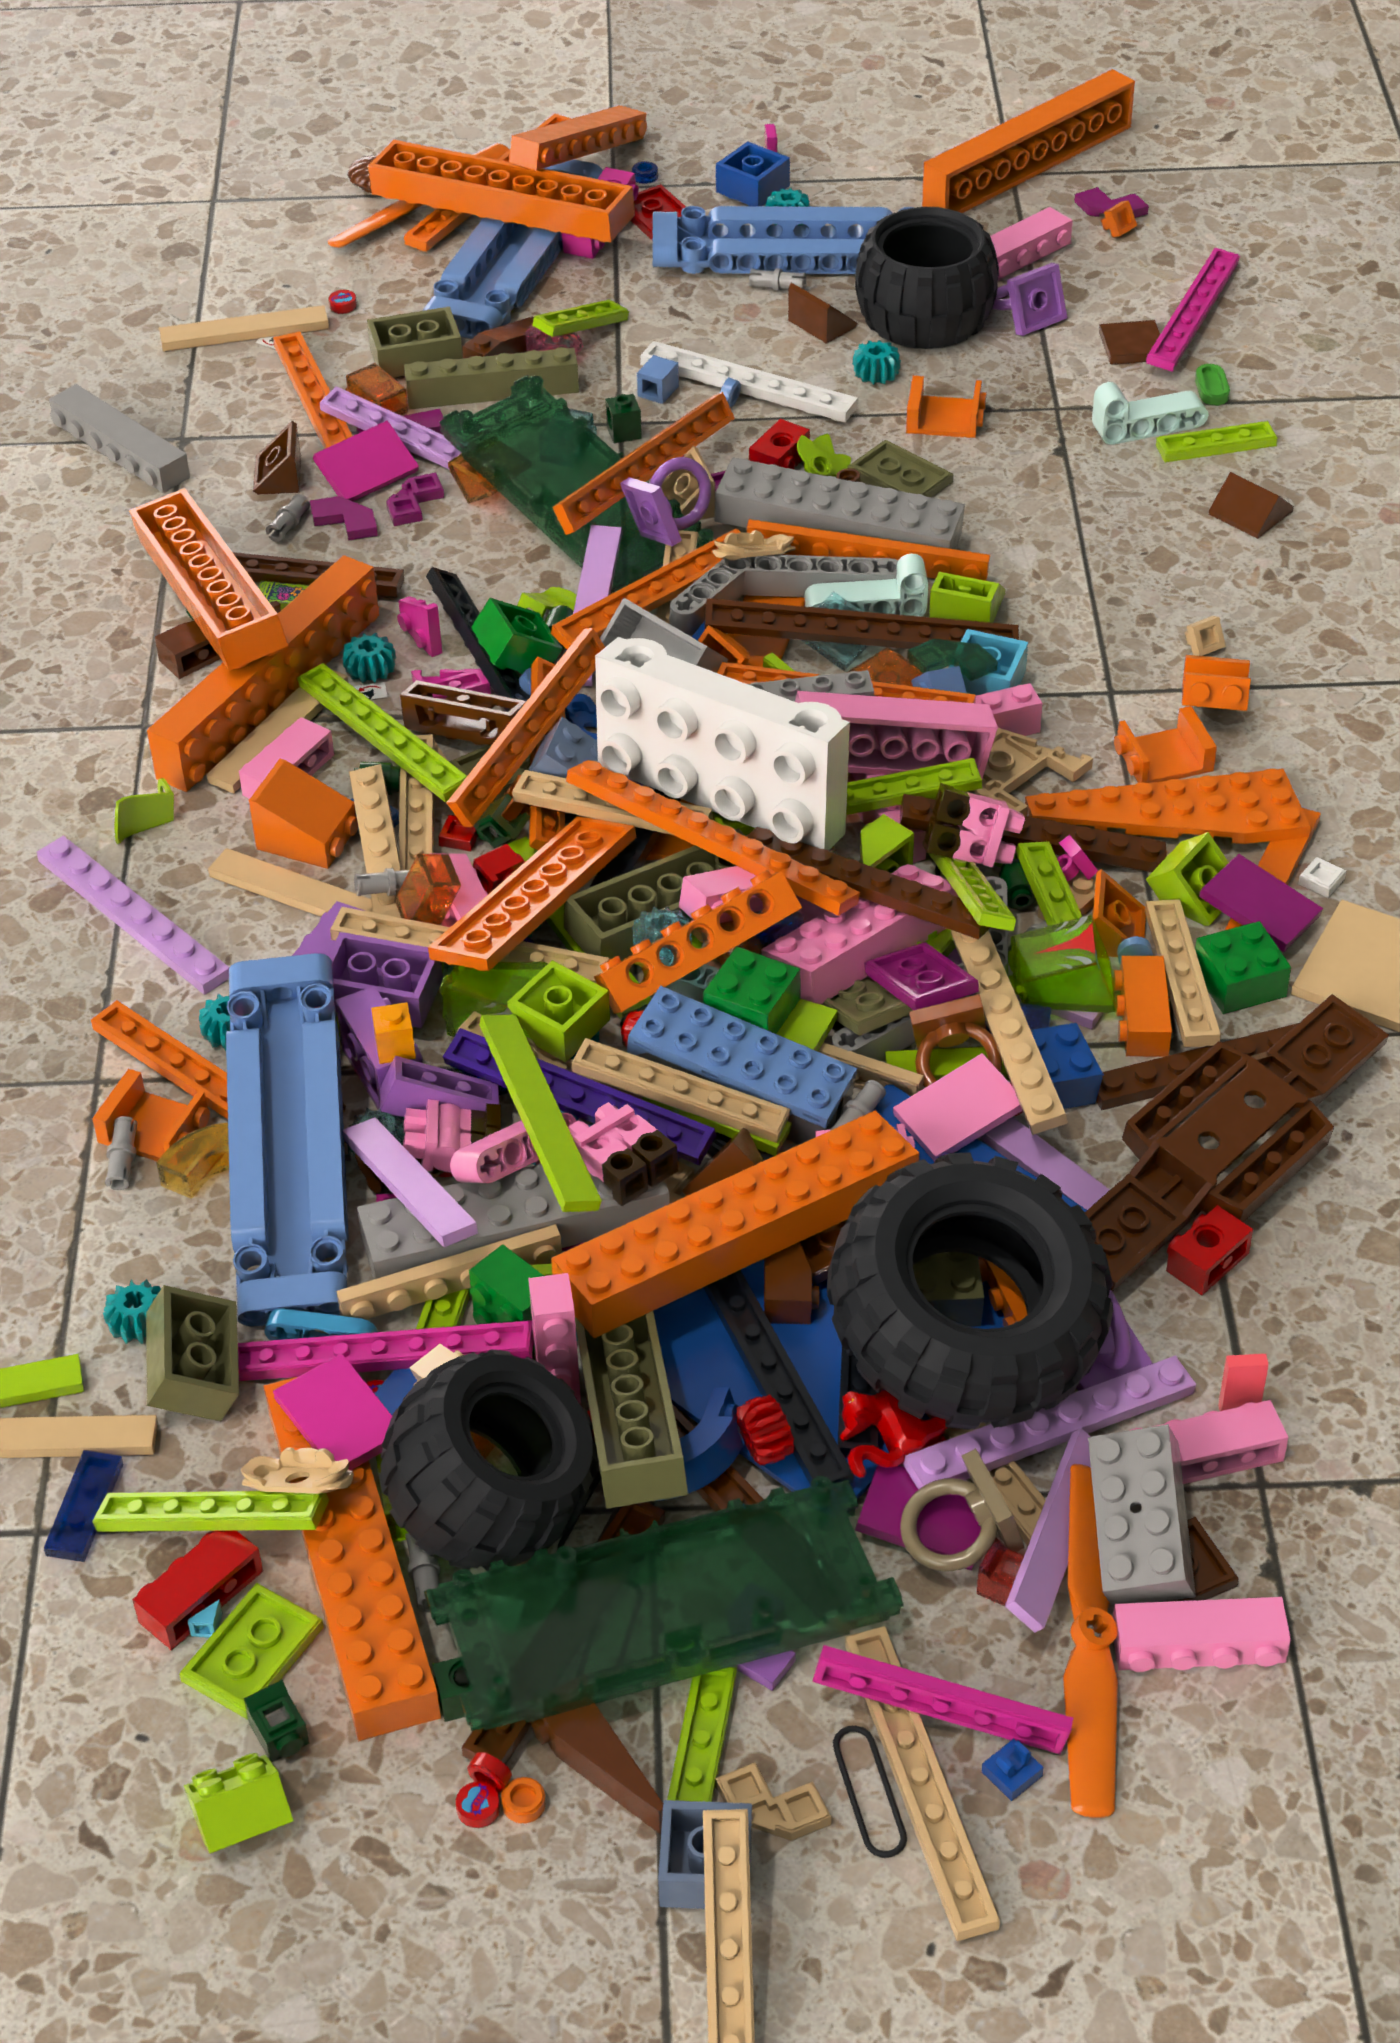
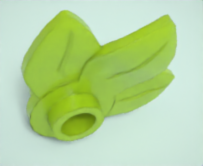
M823 434L813 440V442L806 436L801 435L797 442V451L804 462V471L808 473L836 477L839 471L848 468V465L851 464L850 456L835 454L829 434Z

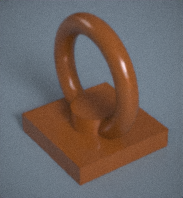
M980 994L909 1012L917 1046L916 1072L924 1075L923 1086L925 1088L937 1081L930 1068V1057L935 1046L953 1047L964 1043L968 1038H974L981 1043L987 1053L988 1060L1001 1072L1002 1059L992 1034L986 1030Z

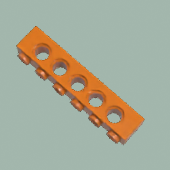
M769 870L758 874L750 879L753 886L742 892L739 886L720 896L723 901L720 905L711 909L710 905L706 904L692 912L690 915L693 920L681 926L680 922L677 921L662 929L660 932L663 937L651 943L649 938L634 945L630 948L633 953L631 956L622 961L619 956H615L601 964L600 968L603 972L594 976V979L598 985L609 990V1005L613 1013L617 1014L625 1011L656 993L660 986L666 987L802 909L783 872L780 871L771 875ZM752 896H757L763 903V909L760 914L754 913L750 908L749 903ZM722 913H727L732 917L733 927L731 931H726L721 927L720 916ZM692 930L699 931L703 936L704 941L700 949L695 948L690 943L689 936ZM662 947L669 948L673 953L674 959L670 966L664 965L659 958V952ZM632 964L640 966L643 970V980L639 984L633 982L629 977V969Z

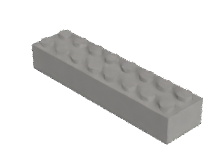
M732 457L715 492L714 521L747 528L749 519L956 550L963 529L965 504Z
M541 1164L522 1168L493 1183L461 1182L444 1186L443 1188L476 1221L478 1230L476 1235L447 1247H443L398 1198L358 1206L357 1212L361 1238L373 1279H377L556 1224L561 1235L562 1248L587 1242L670 1204L669 1191L664 1180L654 1187L648 1184V1191L621 1206L613 1199L612 1190L598 1177L590 1174L602 1200L599 1211L562 1212Z

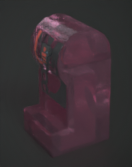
M532 325L525 332L527 352L531 350H555L556 348L563 347L574 348L577 356L583 349L581 338L574 332L551 337Z

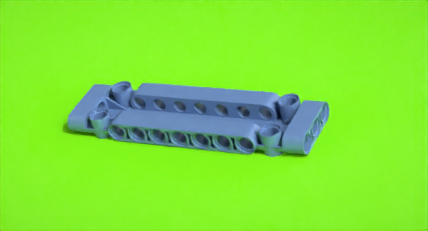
M570 160L543 168L598 179L603 172L599 165L579 160ZM483 218L445 268L441 280L434 284V297L429 300L422 311L450 306L460 336L470 339L480 332L509 324L513 307H522L563 249L561 232L555 233L546 229L529 228L522 224L505 223L497 219Z
M688 206L682 209L681 217H677V212H653V267H681L683 271L691 274L700 273L705 268H711L712 271L721 274H750L751 269L774 271L776 268L782 269L783 272H805L806 274H856L858 254L868 230L874 227L877 221L892 214V212L885 207L719 206L711 209L708 215L699 206ZM904 207V208H901L900 210L909 209V208H914V207Z
M314 953L237 962L229 968V1001L227 1009L230 1016V1031L226 1032L230 1225L232 1247L235 1253L233 1263L236 1270L237 1320L245 1326H265L271 1311L275 1309H291L341 1316L336 1291L347 1288L348 1263L345 1242L349 1241L345 1145L342 1133L344 1123L340 1040L336 1021L337 1014L334 1006L332 960L327 955ZM336 1257L330 1262H322L326 1258ZM259 1265V1267L255 1270H247L251 1266Z

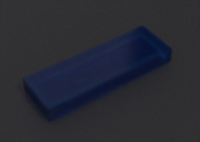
M83 1450L44 1545L46 1556L85 1562L97 1532L92 1521L107 1493L113 1492L123 1467L122 1456Z

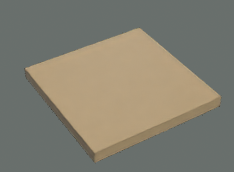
M1341 899L1295 980L1291 995L1320 1005L1333 994L1372 1023L1400 1032V919Z

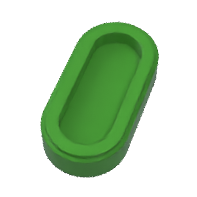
M1215 364L1199 366L1196 369L1195 382L1200 399L1208 405L1218 406L1225 404L1229 400L1230 388L1224 370Z

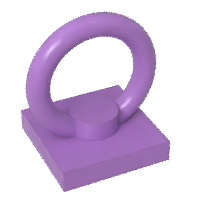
M1050 263L1007 280L1006 285L997 288V297L992 309L1012 310L1016 335L1024 336L1067 319L1059 264ZM1006 296L1010 297V299H1001Z
M677 457L663 463L652 476L650 483L630 477L620 483L640 535L672 547L682 541L678 530L687 529L696 524L705 514L711 498V483L706 470L697 461L687 457ZM680 469L688 470L698 481V501L689 514L681 518H673L671 504L664 495L661 486L666 477L672 472Z
M1111 1290L1109 1298L1112 1299L1113 1314L1109 1333L1090 1372L1084 1375L1076 1387L1078 1391L1153 1364L1125 1320L1122 1309Z

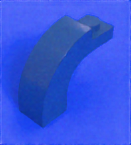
M714 1387L699 1424L690 1433L679 1438L684 1459L688 1494L711 1483L726 1471L734 1462L743 1446L737 1429L739 1425L736 1412L739 1405L735 1404L729 1387Z

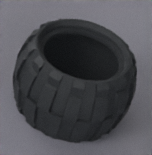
M915 207L885 216L868 230L857 258L855 290L865 322L880 337L905 347L934 349L952 346L968 340L970 336L977 334L984 327V322L988 319L997 297L999 265L990 234L983 230V225L975 219L951 209Z
M490 1349L487 1353L481 1352L479 1354L471 1352L447 1361L431 1370L403 1398L402 1403L392 1415L382 1443L383 1450L380 1456L382 1463L380 1465L381 1473L379 1474L382 1493L389 1498L392 1506L390 1513L400 1529L405 1528L417 1541L415 1544L430 1556L435 1554L448 1560L450 1566L465 1570L482 1566L486 1571L515 1566L550 1548L575 1523L591 1493L589 1487L594 1480L596 1465L598 1464L596 1443L593 1441L591 1434L593 1430L592 1421L587 1410L582 1408L575 1398V1392L562 1378L558 1379L546 1370L545 1366L529 1357L523 1359L513 1356L509 1351ZM470 1432L487 1439L498 1447L509 1459L518 1476L507 1474L490 1464L480 1454Z

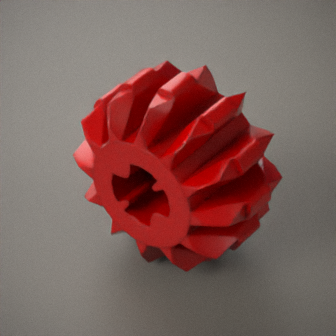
M771 1395L755 1397L737 1407L736 1415L740 1434L744 1439L750 1456L754 1458L756 1463L759 1465L776 1463L793 1453L794 1438L791 1434V1427L780 1404L776 1402L774 1397Z

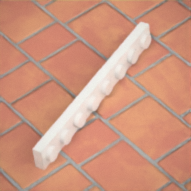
M653 341L640 355L642 366L653 355L678 362L679 377L703 382L706 385H714L721 388L726 379L730 377L740 381V393L803 410L810 414L831 418L834 421L846 423L858 407V398L656 341Z

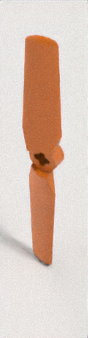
M496 143L474 155L497 160L510 149L503 144ZM398 200L328 240L327 243L332 247H344L417 209L422 204H411L407 201Z
M1073 1464L1070 1468L1067 1586L1074 1618L1070 1632L1076 1646L1070 1653L1063 1675L1066 1716L1073 1718L1072 1729L1067 1739L1071 1808L1075 1813L1085 1817L1103 1818L1112 1815L1115 1811L1118 1679L1109 1646L1117 1637L1118 1629L1115 1620L1108 1613L1110 1602L1102 1590L1091 1467L1083 1464ZM1088 1625H1093V1629L1087 1628ZM1094 1632L1099 1633L1101 1635L1099 1637H1096L1094 1635Z

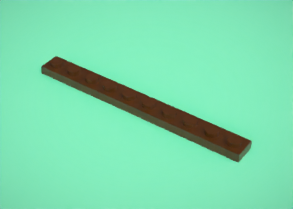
M710 598L706 599L704 630L709 625L728 634L956 653L967 629L1019 640V625Z

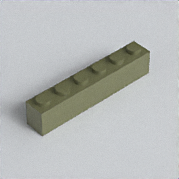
M560 347L555 350H531L525 353H501L494 356H472L464 359H443L433 362L417 361L412 364H404L409 409L579 393L578 363L574 348Z

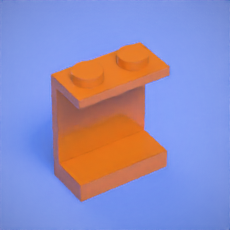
M913 375L907 406L906 433L976 438L977 427H983L984 410L986 407L987 393L981 392L982 380H976L973 399L924 396V376Z
M1186 655L1182 684V705L1247 711L1251 678H1248L1250 660Z
M1192 706L1179 708L1178 723L1175 729L1135 737L1126 721L1123 720L1119 721L1118 734L1114 737V746L1117 754L1123 756L1129 774L1131 776L1134 775L1138 783L1162 782L1214 771L1217 746Z
M128 1069L92 1120L98 1143L109 1146L113 1139L115 1119L121 1116L133 1118L132 1121L136 1120L138 1123L134 1147L137 1151L136 1155L174 1167L181 1156L190 1150L192 1140L199 1130L206 1127L210 1118V1110L207 1107L205 1092L198 1090L188 1105L145 1092L141 1072Z

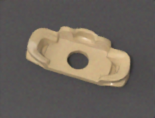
M757 530L752 531V533L743 532L735 534L731 532L726 535L724 543L714 540L718 549L712 552L715 557L725 558L729 561L746 557L783 555L795 550V547L791 546L794 537L778 534L764 539L763 534Z
M287 1447L280 1454V1459L258 1456L251 1459L241 1468L243 1476L246 1477L242 1481V1485L253 1487L263 1492L328 1493L350 1486L354 1473L352 1470H347L349 1467L348 1459L335 1461L334 1455L324 1448L319 1450L314 1448L295 1450L294 1448ZM308 1477L306 1480L298 1483H288L295 1478Z

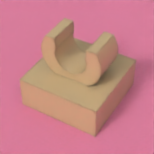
M1211 616L1186 626L1185 636L1187 644L1191 645L1193 655L1203 656L1226 647L1218 616Z

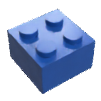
M749 141L716 163V192L748 206H763L767 202V197L771 196V192H779L780 188L785 190L790 186V158Z
M1071 1023L1031 1030L1063 1108L1095 1104L1104 1074L1078 1024Z

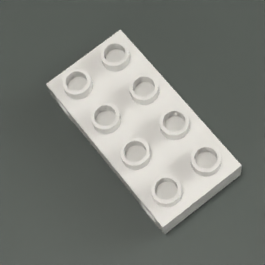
M617 637L595 655L598 762L602 767L662 791L671 798H680L698 806L711 808L713 812L720 814L725 819L739 821L754 828L769 829L780 840L788 843L801 841L829 851L845 835L850 722L841 719V715L835 708L819 702L797 703L667 655L666 650L661 644L649 639H623Z

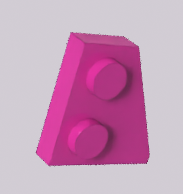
M410 596L399 600L400 614L397 615V619L401 629L404 632L407 631L414 638L416 645L419 648H423L431 657L441 654L442 643L438 605L436 603L426 605L425 600H417Z
M480 668L463 670L440 669V676L422 677L421 670L411 671L413 683L419 680L491 694L490 683ZM432 694L433 698L445 699L447 697L443 695Z

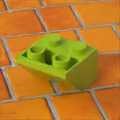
M939 572L930 590L929 617L993 623L1005 596L1006 589L999 583Z
M258 1753L244 1755L234 1760V1766L218 1773L216 1769L199 1772L191 1778V1783L183 1785L209 1854L294 1821L278 1771L266 1754L260 1757Z

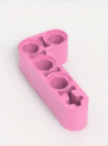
M562 1113L568 1127L577 1122L572 1114ZM521 1120L459 1149L454 1153L450 1167L453 1177L459 1182L493 1183L536 1162V1165L541 1163Z

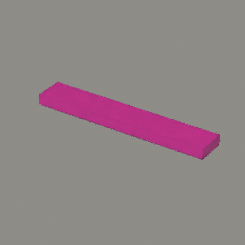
M823 1645L812 1681L1008 1740L1014 1738L1022 1744L1056 1754L1062 1753L1072 1729V1717Z

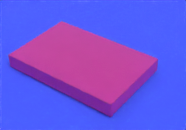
M388 420L323 449L313 456L314 462L337 496L350 501L360 499L417 472L419 469V465Z
M342 1353L273 1390L276 1402L311 1447L317 1450L321 1448L329 1450L334 1455L335 1461L348 1459L349 1467L347 1470H352L382 1453V1443L392 1415Z

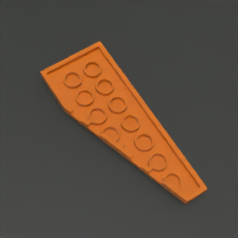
M1270 768L1264 771L1246 773L1235 772L1218 776L1205 775L1199 778L1181 780L1170 779L1153 783L1140 782L1134 785L1105 786L1088 790L1075 789L1069 792L1041 793L1025 796V804L1028 805V817L1053 820L1072 825L1092 826L1095 829L1107 831L1108 827L1126 829L1125 834L1178 839V836L1183 834L1201 835L1209 832L1213 839L1214 836L1232 838V843L1250 844L1310 836L1311 826L1284 768Z

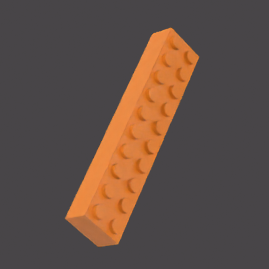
M1111 69L925 161L922 207H939L964 213L1131 128L1135 80Z
M393 140L368 165L373 195L383 196L386 199L403 200L411 204L428 205L432 208L452 210L456 213L477 215L480 218L497 219L505 223L522 224L529 228L536 227L555 233L561 232L575 237L596 239L600 242H612L635 215L633 187L630 185L547 169L536 171L506 161L399 140Z
M185 488L129 510L141 544L229 671L246 667L254 660L264 656L275 655L279 650L288 647L277 612Z
M343 555L278 613L288 647L279 650L275 655L264 656L254 660L246 667L229 671L225 664L221 663L149 727L147 734L156 779L164 778L168 785L187 793L300 687L297 677L322 663L326 665L344 649V644L351 642L352 637H358L365 628L379 617L374 567Z
M876 1110L552 1257V1275L568 1273L575 1317L590 1335L596 1338L847 1220L852 1207L867 1190L875 1185L881 1187L888 1175L919 1161V1152Z
M297 1377L263 1385L268 1412L280 1454L287 1447L294 1448L295 1450L312 1448L274 1398L273 1390ZM369 1460L352 1469L354 1477L350 1486L327 1493L329 1502L317 1529L301 1530L358 1741L441 1718L437 1689ZM308 1477L295 1478L288 1483H298L306 1480Z

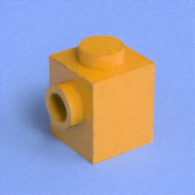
M408 1003L371 1008L379 1064L390 1063L395 1056L415 1059L414 1038Z

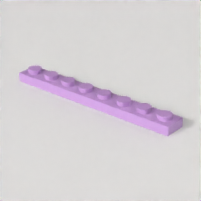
M65 836L58 838L37 851L38 861L201 993L205 995L229 979V966Z
M1175 1355L1075 1392L1054 1408L1049 1410L1042 1408L1038 1412L1035 1411L1033 1417L1029 1420L996 1428L989 1424L905 1455L903 1466L918 1490L926 1484L939 1479L959 1478L966 1480L970 1477L961 1456L975 1448L986 1468L990 1471L1012 1461H1017L1069 1441L1071 1434L1080 1428L1088 1434L1192 1395L1196 1383Z

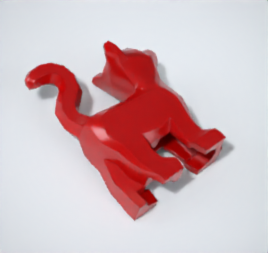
M886 1390L873 1396L849 1391L842 1397L844 1404L842 1418L846 1428L840 1434L841 1441L848 1440L863 1432L870 1425H876L889 1451L886 1453L873 1445H858L851 1449L848 1455L849 1468L859 1478L866 1475L863 1464L865 1459L883 1468L896 1467L904 1462L905 1455L947 1440L943 1436L948 1428L945 1427V1419L931 1416V1419H919L899 1409V1400Z

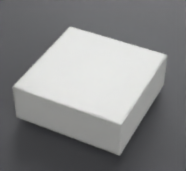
M1316 857L1300 874L1298 884L1328 898L1345 880L1346 870Z

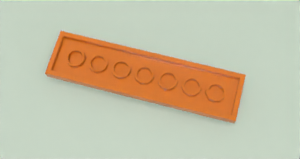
M577 816L428 947L430 960L445 962L448 965L474 968L477 971H490L562 906L572 894H575L588 883L592 877L636 839L635 826Z

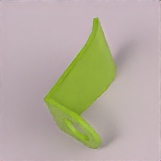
M550 587L542 593H522L517 606L525 609L531 608L533 611L540 613L543 618L546 609L551 610L559 605L567 606L574 611L577 595L561 587Z
M164 778L158 780V793L131 795L116 801L114 830L117 844H120L125 838L133 834L174 821V793Z

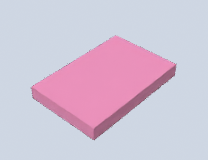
M983 1053L893 1107L894 1116L901 1123H904L907 1131L934 1162L940 1156L955 1153L1022 1111L1013 1086Z

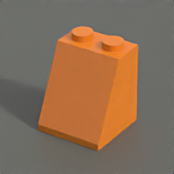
M279 758L249 799L256 849L328 869L335 858L340 857L344 845L349 838L354 836L358 830L355 804L352 800L284 759Z

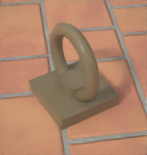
M976 1448L961 1456L971 1482L959 1478H944L930 1482L912 1495L903 1510L900 1526L903 1543L916 1561L930 1569L946 1572L957 1571L977 1563L992 1547L997 1532L1010 1555L1025 1548L1014 1517ZM951 1494L965 1497L981 1528L979 1536L970 1547L956 1554L943 1555L927 1549L920 1541L917 1533V1520L922 1509L937 1497Z

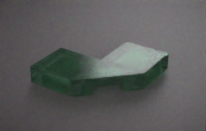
M932 639L907 650V659L923 674L953 665L954 667L960 666L961 673L970 681H973L997 670L998 661L979 644Z

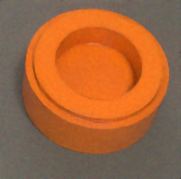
M529 1777L513 1779L502 1791L503 1811L511 1821L522 1824L530 1823L543 1814L546 1806L545 1792L542 1785L535 1779Z

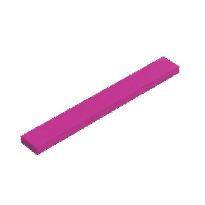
M1219 248L1213 249L1148 353L1147 364L1173 372L1236 269L1240 255Z
M532 1320L238 1343L239 1381L298 1377L341 1353L357 1372L410 1369L413 1364L439 1344H442L452 1352L459 1350L463 1355L471 1352L476 1354L481 1352L487 1353L491 1349L509 1351L513 1356L523 1359L529 1357L532 1359L534 1344Z

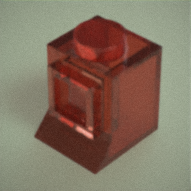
M996 1537L979 1566L977 1594L1005 1606L1024 1555L1007 1549Z

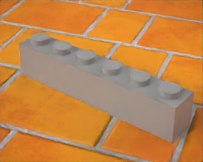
M75 384L49 398L50 416L56 426L68 431L75 438L88 444L93 450L99 451L112 462H116L129 473L145 481L149 486H153L164 493L190 478L187 454L79 385Z

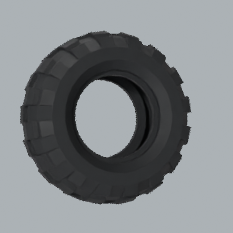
M971 1152L948 1153L946 1156L937 1158L933 1164H929L925 1159L914 1162L888 1175L881 1187L875 1185L867 1190L852 1207L847 1222L840 1230L828 1269L827 1296L830 1304L834 1305V1314L831 1320L842 1347L846 1350L848 1356L855 1355L858 1360L856 1365L858 1372L877 1393L886 1390L899 1400V1409L919 1419L925 1413L945 1419V1427L968 1430L979 1427L980 1423L991 1422L993 1428L1029 1420L1033 1417L1035 1411L1038 1412L1042 1408L1045 1410L1054 1408L1075 1391L1084 1375L1090 1372L1109 1333L1113 1314L1112 1299L1109 1298V1292L1113 1282L1103 1246L1094 1243L1097 1237L1091 1221L1079 1205L1070 1207L1062 1199L1061 1187L1046 1176L1040 1174L1035 1180L1016 1171L1019 1162L994 1156L989 1162L973 1161ZM945 1252L968 1253L982 1257L1001 1268L1014 1281L1025 1301L1027 1316L1012 1325L1001 1328L982 1329L959 1324L937 1311L926 1300L916 1282L913 1265L931 1255Z

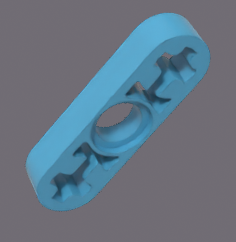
M275 1309L271 1311L264 1330L269 1340L378 1332L373 1323L362 1318L291 1309ZM316 1330H321V1331H324V1332H326V1333H328V1334L320 1333V1332H318V1331H316Z

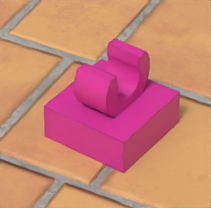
M1070 835L1059 843L1067 853L1057 858L1067 881L1073 879L1079 870L1088 880L1098 872L1094 864Z

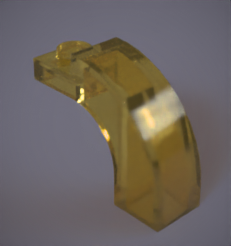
M228 1123L200 1128L185 1135L170 1146L156 1162L161 1186L192 1199L210 1178L218 1173L229 1170Z

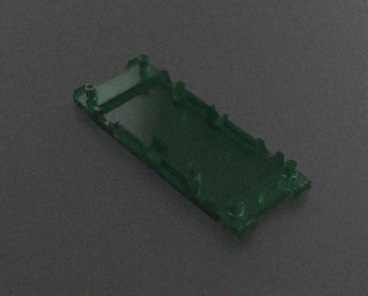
M526 375L514 381V385L511 386V396L474 414L469 410H462L459 413L457 410H454L444 415L442 421H439L444 437L462 453V457L581 568L583 567L591 525L622 528V538L611 594L663 567L666 544L640 535L625 497L576 532L568 535L565 534L552 507L623 459L624 455L622 451L616 453L588 428L587 419L582 415L574 418L569 412L567 401L562 397L555 399L543 388V379L540 376H531L529 378ZM675 498L668 500L672 507L673 518L684 517L680 509V503ZM700 521L687 529H683V531L698 532L696 549L713 541L714 532L708 528L701 529Z
M824 1476L813 1478L811 1486L801 1490L785 1493L783 1487L772 1489L767 1498L756 1504H743L741 1499L738 1498L728 1501L726 1509L658 1526L656 1520H653L651 1526L639 1534L631 1535L622 1528L620 1529L619 1537L577 1548L562 1546L557 1549L556 1553L550 1555L547 1548L535 1551L534 1556L528 1562L519 1566H507L503 1563V1560L490 1563L489 1571L475 1575L467 1569H460L453 1574L452 1581L438 1584V1588L424 1591L432 1620L435 1621L436 1626L449 1623L471 1689L470 1692L458 1695L467 1725L470 1726L471 1731L481 1728L488 1730L521 1720H526V1723L590 1704H597L849 1635L850 1630L887 1621L891 1616L900 1614V1609L904 1606L902 1594L894 1577L877 1581L848 1518L855 1516V1509L859 1506L849 1480L833 1484L832 1481L830 1482Z

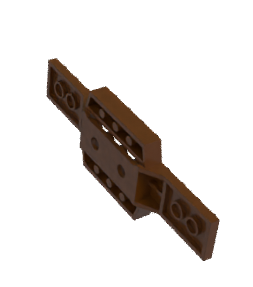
M1331 994L1267 1052L1249 1056L1218 1041L1126 1122L1122 1140L1139 1161L1129 1174L1084 1212L1096 1232L1097 1238L1094 1243L1102 1245L1103 1251L1106 1253L1113 1282L1111 1291L1120 1286L1201 1211L1209 1213L1218 1205L1244 1222L1329 1143L1334 1126L1317 1106L1386 1044L1389 1034ZM1256 1095L1264 1101L1265 1105L1261 1108H1252L1245 1103L1244 1098ZM1287 1114L1292 1117L1217 1184L1219 1175ZM1211 1136L1217 1140L1219 1146L1215 1149H1206L1199 1144L1198 1139Z

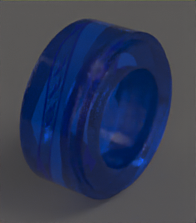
M642 161L632 167V173H635L637 183L649 184L658 179V167L652 162Z

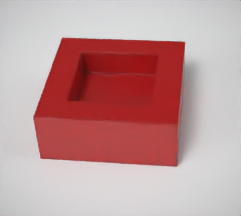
M448 815L438 836L439 846L471 852L478 838L477 831L474 827H463L455 815Z

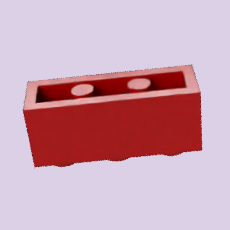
M237 1530L208 1532L202 1537L198 1545L183 1557L175 1559L167 1571L152 1583L144 1585L137 1596L132 1599L138 1623L166 1647L173 1650L190 1635L189 1618L220 1600L222 1608L263 1572L259 1548Z

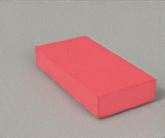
M1266 1354L1226 1356L1218 1403L1220 1411L1237 1408L1249 1402H1262L1269 1366Z

